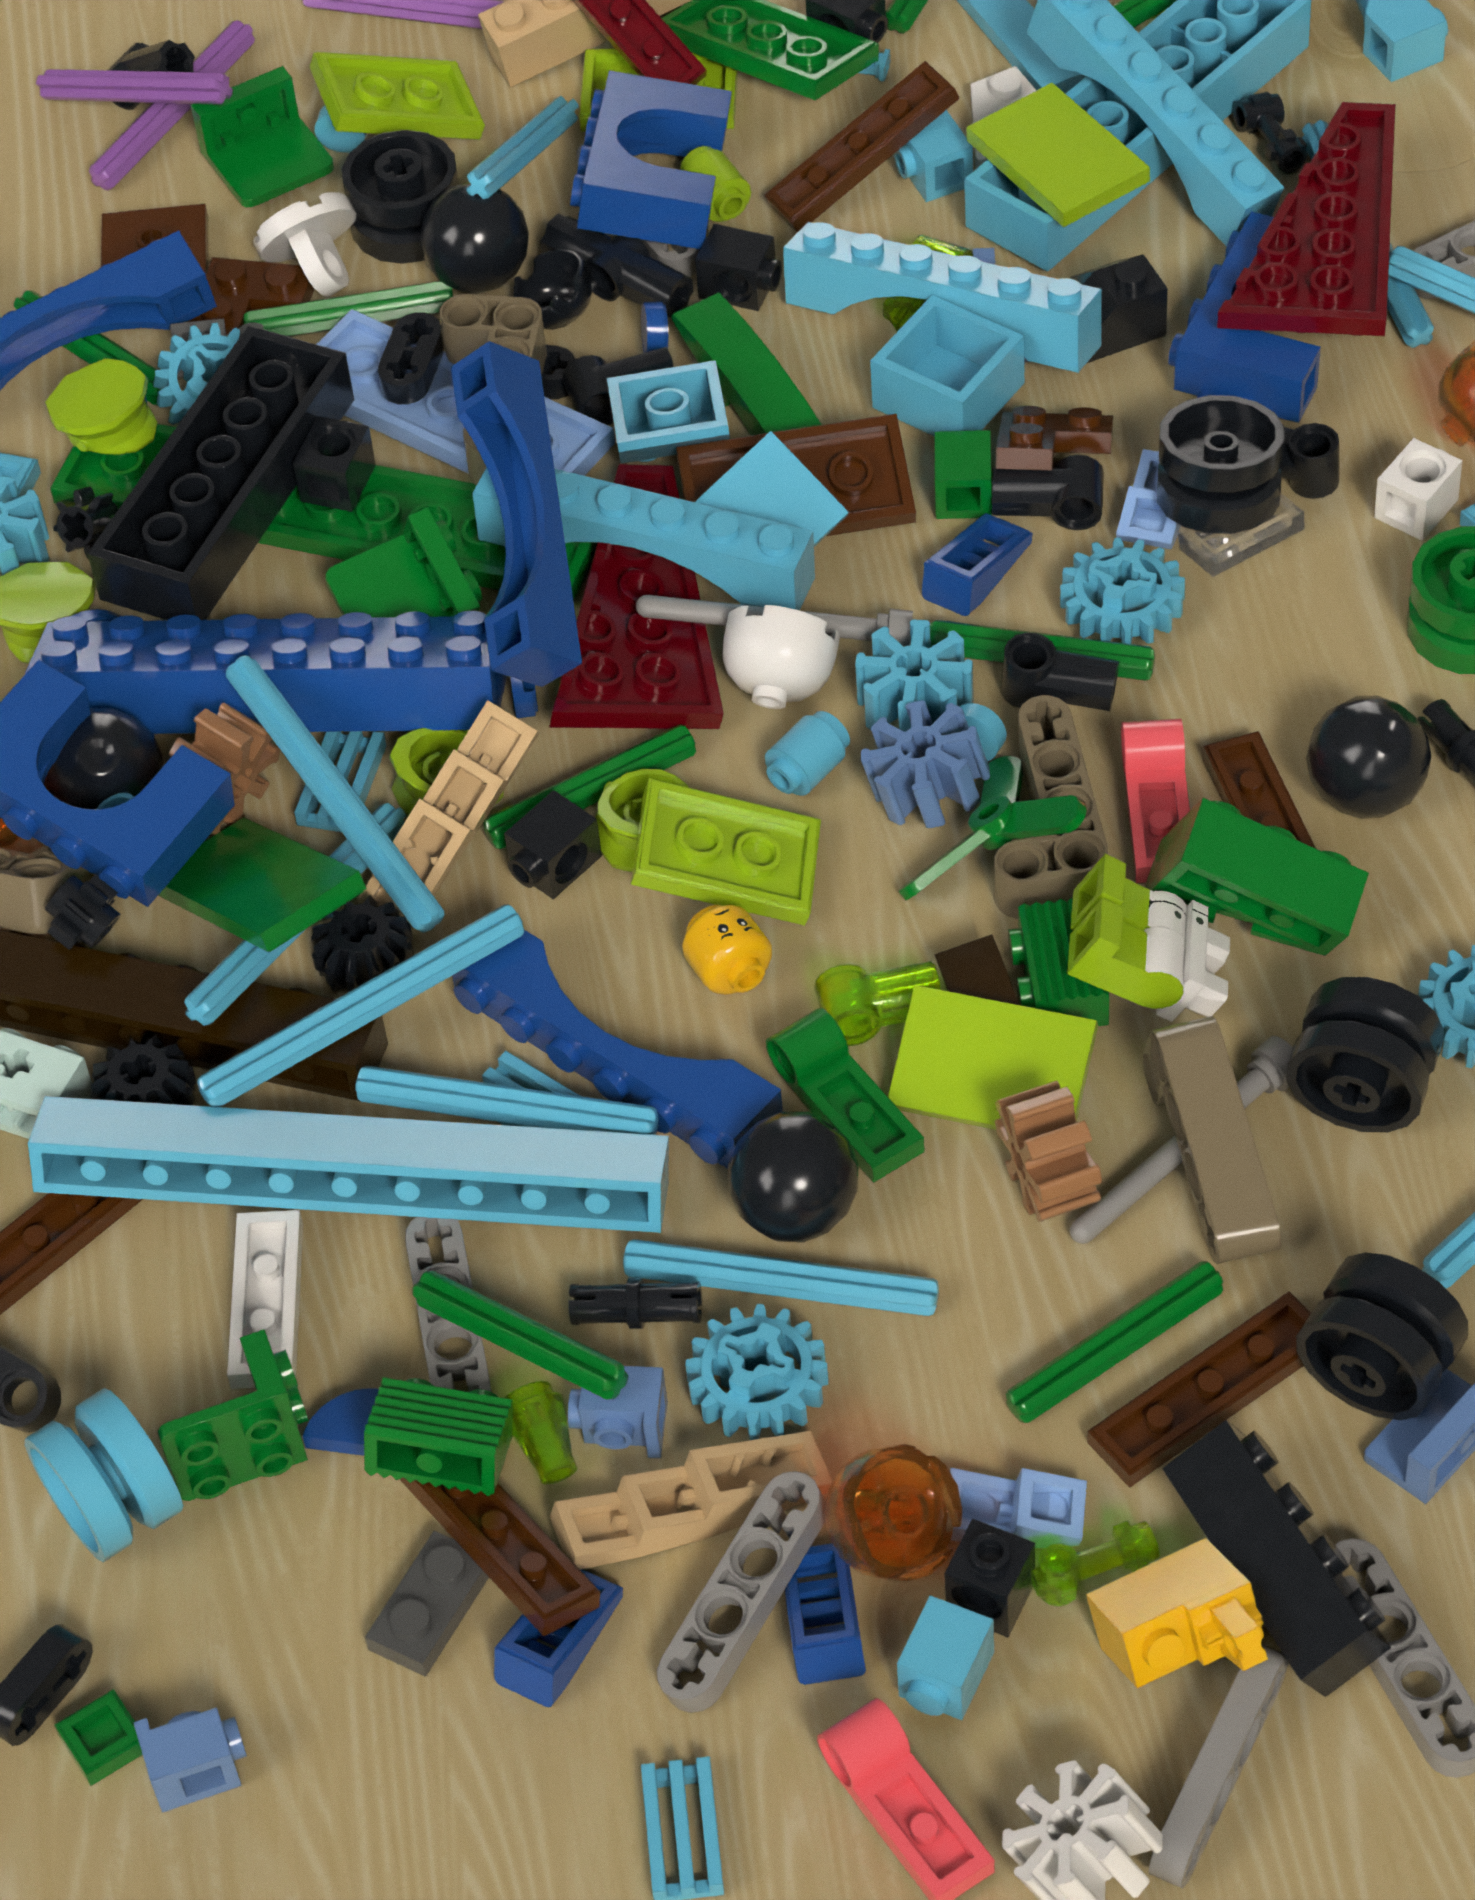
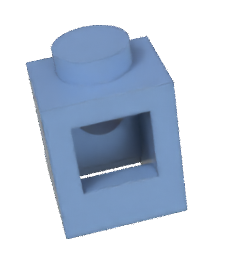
M624 1366L625 1372L629 1375L627 1385L621 1389L617 1398L606 1400L582 1387L581 1389H571L568 1402V1426L573 1429H582L584 1443L598 1444L608 1449L646 1446L648 1458H661L668 1405L663 1368Z
M216 1707L204 1712L190 1711L173 1717L166 1725L154 1729L150 1728L147 1718L133 1722L150 1782L162 1813L242 1786L234 1761L247 1757L235 1717L221 1721Z

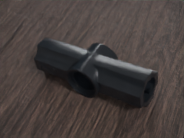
M559 213L547 223L544 236L540 240L541 253L558 249L577 252L585 261L591 280L592 292L599 298L606 301H615L621 295L639 305H642V302L662 301L666 306L667 317L672 318L673 313L687 307L688 301L694 292L693 278L652 258L640 239L615 235L612 238L601 232L578 229V220Z

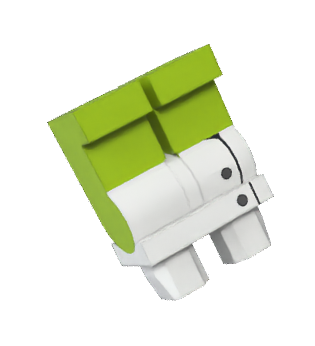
M1105 853L1073 890L1071 929L1074 931L1070 934L1067 974L1138 1005L1156 1009L1157 1016L1171 1022L1185 1008L1205 1017L1212 1016L1228 998L1229 981L1214 974L1223 966L1230 953V937L1208 927L1207 906L1194 900L1186 906L1184 901L1176 894L1167 891H1152L1127 879L1126 863Z

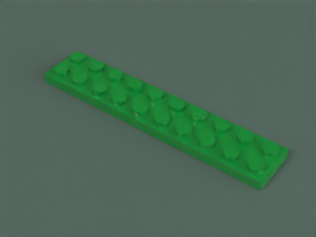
M157 424L154 441L133 453L114 455L91 451L82 452L76 446H73L50 487L54 504L73 498L75 490L91 486L95 497L111 492L113 494L112 502L119 509L176 427ZM379 465L375 466L353 512L301 502L298 486H296L258 542L260 544L347 560L402 535L407 516L428 507L436 522L443 520L449 527L457 548L453 555L462 572L467 569L470 570L480 587L500 590L506 559L505 546L478 540L472 494L477 485ZM598 542L565 543L573 602L592 563Z

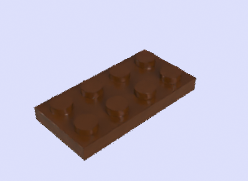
M897 414L773 432L849 512L848 516L827 536L916 523V509ZM768 433L676 447L684 500L695 502Z

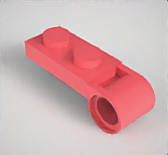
M1181 718L1121 722L1122 762L1136 883L1147 882L1160 841L1190 811L1185 773L1184 729Z
M875 1698L817 1735V1742L821 1753L832 1772L929 1900H954L995 1873V1860L910 1752V1744L902 1726L883 1701Z

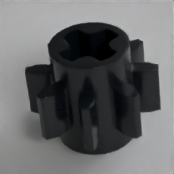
M91 486L75 490L73 498L57 502L56 506L61 513L58 516L57 524L53 526V530L58 532L60 538L66 543L65 551L69 553L84 547V553L87 559H89L87 553L118 511V507L112 502L113 494L111 492L95 497Z
M97 874L89 882L85 881L84 883L73 875L58 889L45 907V911L54 917L50 923L52 926L47 932L68 950H71L77 942L80 943L81 941L93 949L110 932L121 916L111 906L115 902L114 898L118 892L101 880Z

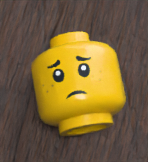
M717 904L700 910L688 923L682 943L684 958L703 984L711 992L722 995L743 993L755 988L763 980L765 971L768 969L772 959V945L769 939L744 908L735 905L722 906Z

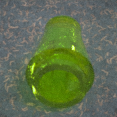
M547 1381L528 1383L510 1392L505 1398L513 1400V1438L535 1468L540 1482L546 1485L554 1484L572 1476L578 1467L572 1453L563 1395L554 1392L551 1383Z

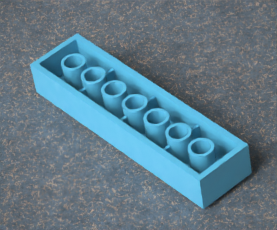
M1177 0L1142 29L1139 34L1223 121L1233 112L1236 101L1256 93L1309 47L1311 0ZM1087 76L1068 91L1066 95L1150 167V182L1063 227L988 159L964 179L966 227L1047 272L1173 164L1155 134L1141 117L1117 94Z

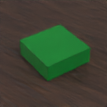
M114 1689L54 1724L59 1738L90 1786L143 1755L133 1723L135 1721Z

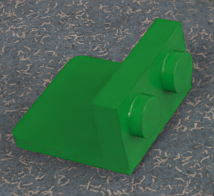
M283 66L231 87L233 89L231 98L225 99L222 104H191L200 152L244 207L251 208L329 175L334 170L333 158L299 117L292 76Z
M428 507L407 516L402 535L330 567L325 576V583L342 615L362 612L369 614L372 618L397 617L402 613L417 611L426 613L429 617H449L464 611H479V602L483 600L476 578L468 569L462 572L453 555L457 548L449 527L443 520L436 522Z
M265 1329L239 1338L255 1385V1392L169 1421L160 1426L157 1431L175 1484L180 1492L181 1499L184 1501H191L197 1498H215L225 1493L232 1486L261 1476L273 1477L289 1470L293 1465L308 1460L297 1426L309 1421L297 1388L298 1384L286 1350L273 1354Z

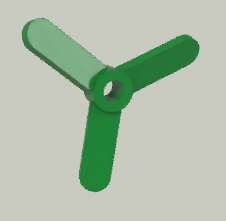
M1015 756L996 758L989 763L990 778L984 780L980 806L975 809L968 819V825L973 832L908 881L898 892L907 901L981 844L986 850H994L1002 847L1005 843L1011 842L1013 839L1070 833L1076 830L1085 819L1087 812L1085 803L1073 795L1019 802L1023 779L1021 760Z

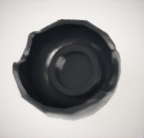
M558 249L541 253L534 259L533 273L527 279H522L520 276L515 277L513 297L528 298L538 303L542 310L544 329L554 330L565 327L579 318L590 303L592 286L585 261L577 252Z

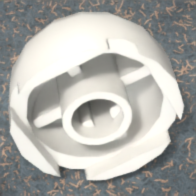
M748 605L737 607L729 612L723 640V662L727 674L737 686L752 695L751 700L753 703L769 709L785 708L786 702L801 701L819 692L829 680L837 655L840 634L836 630L832 636L825 633L826 621L800 610L775 605H764L762 616H746Z

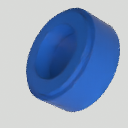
M662 301L642 302L641 340L643 353L664 347L668 349V317L666 306Z

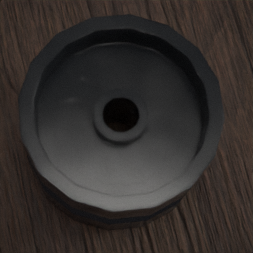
M412 130L384 132L359 144L348 154L342 167L344 192L349 197L356 211V220L351 225L352 237L364 253L379 261L398 264L425 261L420 246L422 220L435 198L449 187L459 185L455 154L443 140L426 132Z
M1208 395L1186 400L1170 409L1160 422L1159 434L1160 463L1158 464L1157 503L1164 514L1182 527L1214 534H1232L1254 529L1271 519L1280 506L1284 425L1275 412L1256 401L1237 396Z
M1341 977L1326 982L1311 996L1303 1018L1302 1034L1296 1039L1287 1063L1286 1081L1295 1098L1307 1109L1337 1126L1360 1132L1388 1133L1407 1127L1420 1115L1428 1090L1429 1075L1435 1069L1442 1048L1444 1028L1436 1012L1416 994L1394 983L1370 977Z
M1364 1252L1348 1256L1324 1290V1300L1318 1302L1297 1333V1353L1307 1371L1327 1391L1348 1405L1381 1418L1404 1420L1418 1417L1427 1407L1442 1382V1372H1445L1453 1363L1467 1340L1468 1319L1457 1299L1439 1281L1418 1267L1383 1254Z

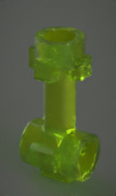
M1125 1521L1113 1526L1112 1535L1114 1540L1079 1553L1065 1544L1047 1546L1041 1550L1038 1567L1032 1570V1586L1037 1596L1049 1605L1064 1606L1076 1600L1078 1582L1122 1565H1124L1125 1569L1129 1568L1131 1572H1134L1149 1565L1150 1562L1158 1560L1160 1557L1159 1547L1152 1529L1146 1521L1130 1525L1129 1521Z

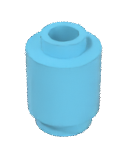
M817 711L813 716H803L765 754L766 773L771 783L783 793H793L799 796L807 795L844 759L845 749L850 744V736L846 728L835 716L825 711Z

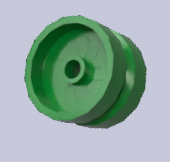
M1461 526L1435 535L1420 547L1414 558L1410 581L1411 595L1408 602L1407 634L1417 653L1434 666L1457 674H1475V526Z

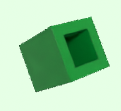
M991 430L935 432L936 519L980 518L985 513L992 515Z

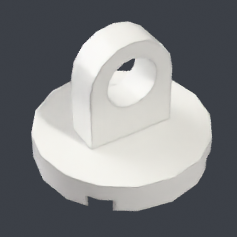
M340 192L321 194L319 198L322 203L309 207L306 200L289 205L263 222L257 231L258 236L253 238V244L260 258L265 262H283L297 258L308 281L315 290L325 297L334 295L348 286L349 283L346 267L333 241L346 232L355 222L356 211L349 197Z

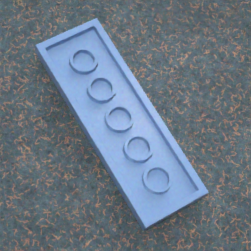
M351 309L316 344L346 353L354 401L344 416L469 474L463 438L464 426L457 417L451 373V366L454 364L448 360L445 351L425 397L411 404L389 402L381 392L378 366L393 328ZM417 343L411 344V347H416ZM407 369L405 375L407 373H412V370ZM544 397L554 468L585 476L615 444L613 428Z

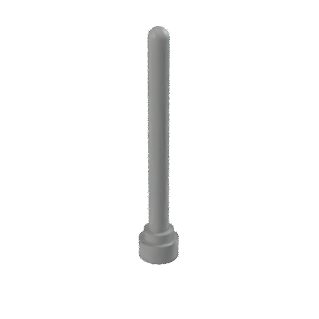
M643 595L636 602V611L645 618L726 626L729 612L737 607L747 605ZM748 605L746 616H762L764 607ZM890 608L889 614L878 613L877 618L803 611L826 621L825 633L829 636H832L837 630L840 638L872 641V633L886 626L889 628V634L903 647L910 645V621L913 619V611Z
M1271 1036L1252 1052L1251 1062L1247 1065L1248 1073L1237 1081L1244 1109L1263 1092L1273 1093L1275 1090L1285 1091L1289 1088L1286 1081L1287 1063L1293 1047L1282 1038ZM1175 1135L1105 1194L1099 1202L1091 1206L1072 1223L1070 1235L1075 1242L1080 1244L1090 1242L1183 1162Z

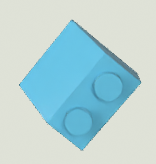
M716 360L607 378L621 464L635 461L649 462L659 457L677 455L676 447L730 439Z

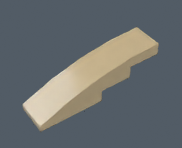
M488 700L458 749H453L423 800L419 798L393 841L433 896L481 827L540 733ZM373 874L366 885V889L363 890L364 892L360 894L357 901L363 903L371 894L378 903V907L393 902L395 908L399 911L400 917H405Z
M805 1431L690 1450L684 1466L624 1475L616 1492L555 1501L550 1514V1520L563 1553L581 1570L639 1558L701 1541L739 1528L744 1523L767 1484L774 1477L784 1472L797 1471L806 1473L815 1480L822 1495L831 1492L834 1483L812 1431ZM803 1496L796 1503L786 1500L781 1507L785 1511L804 1503L805 1500Z

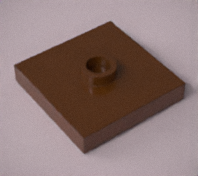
M206 203L102 214L101 267L113 263L146 247L151 242L162 239L179 230L206 275L209 268L208 213Z

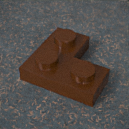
M213 257L206 278L217 307L188 322L224 319L226 334H229L234 328L244 325V313L247 311L308 302L311 300L315 288L308 281L300 265Z
M1020 406L1014 408L1013 412H1003L996 445V469L1052 471L1055 452L1111 454L1114 415H1102L1100 410L1089 407L1074 408L1069 410L1068 414L1046 413L1044 408L1038 406Z

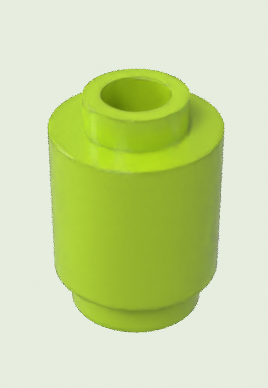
M701 146L689 152L683 159L680 170L716 176L710 220L724 222L737 217L743 212L751 197V187L722 151L709 146Z

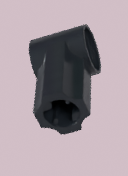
M166 40L151 46L135 43L107 71L194 72L193 61L195 56L185 42L178 44L171 40ZM141 102L113 103L125 110H133Z
M667 347L611 363H606L599 356L588 355L574 360L566 367L562 375V382L575 411L603 424L610 425L614 421L607 378L671 368L674 365Z
M1304 424L1295 430L1284 427V453L1281 477L1289 479L1290 487L1296 494L1304 498L1316 499L1330 495L1338 488L1340 481L1339 437L1333 428L1325 424Z
M1084 455L1065 457L1055 465V468H1052V471L996 469L994 467L992 515L1052 516L1059 526L1076 531L1089 529L1095 526L1102 516L1103 467L1096 459Z
M1021 633L1008 640L1004 648L1001 693L1008 703L1017 708H1021L1022 704L1030 698L1039 695H1050L1060 698L1066 704L1110 711L1114 699L1120 661L1056 650L1052 641L1038 633Z

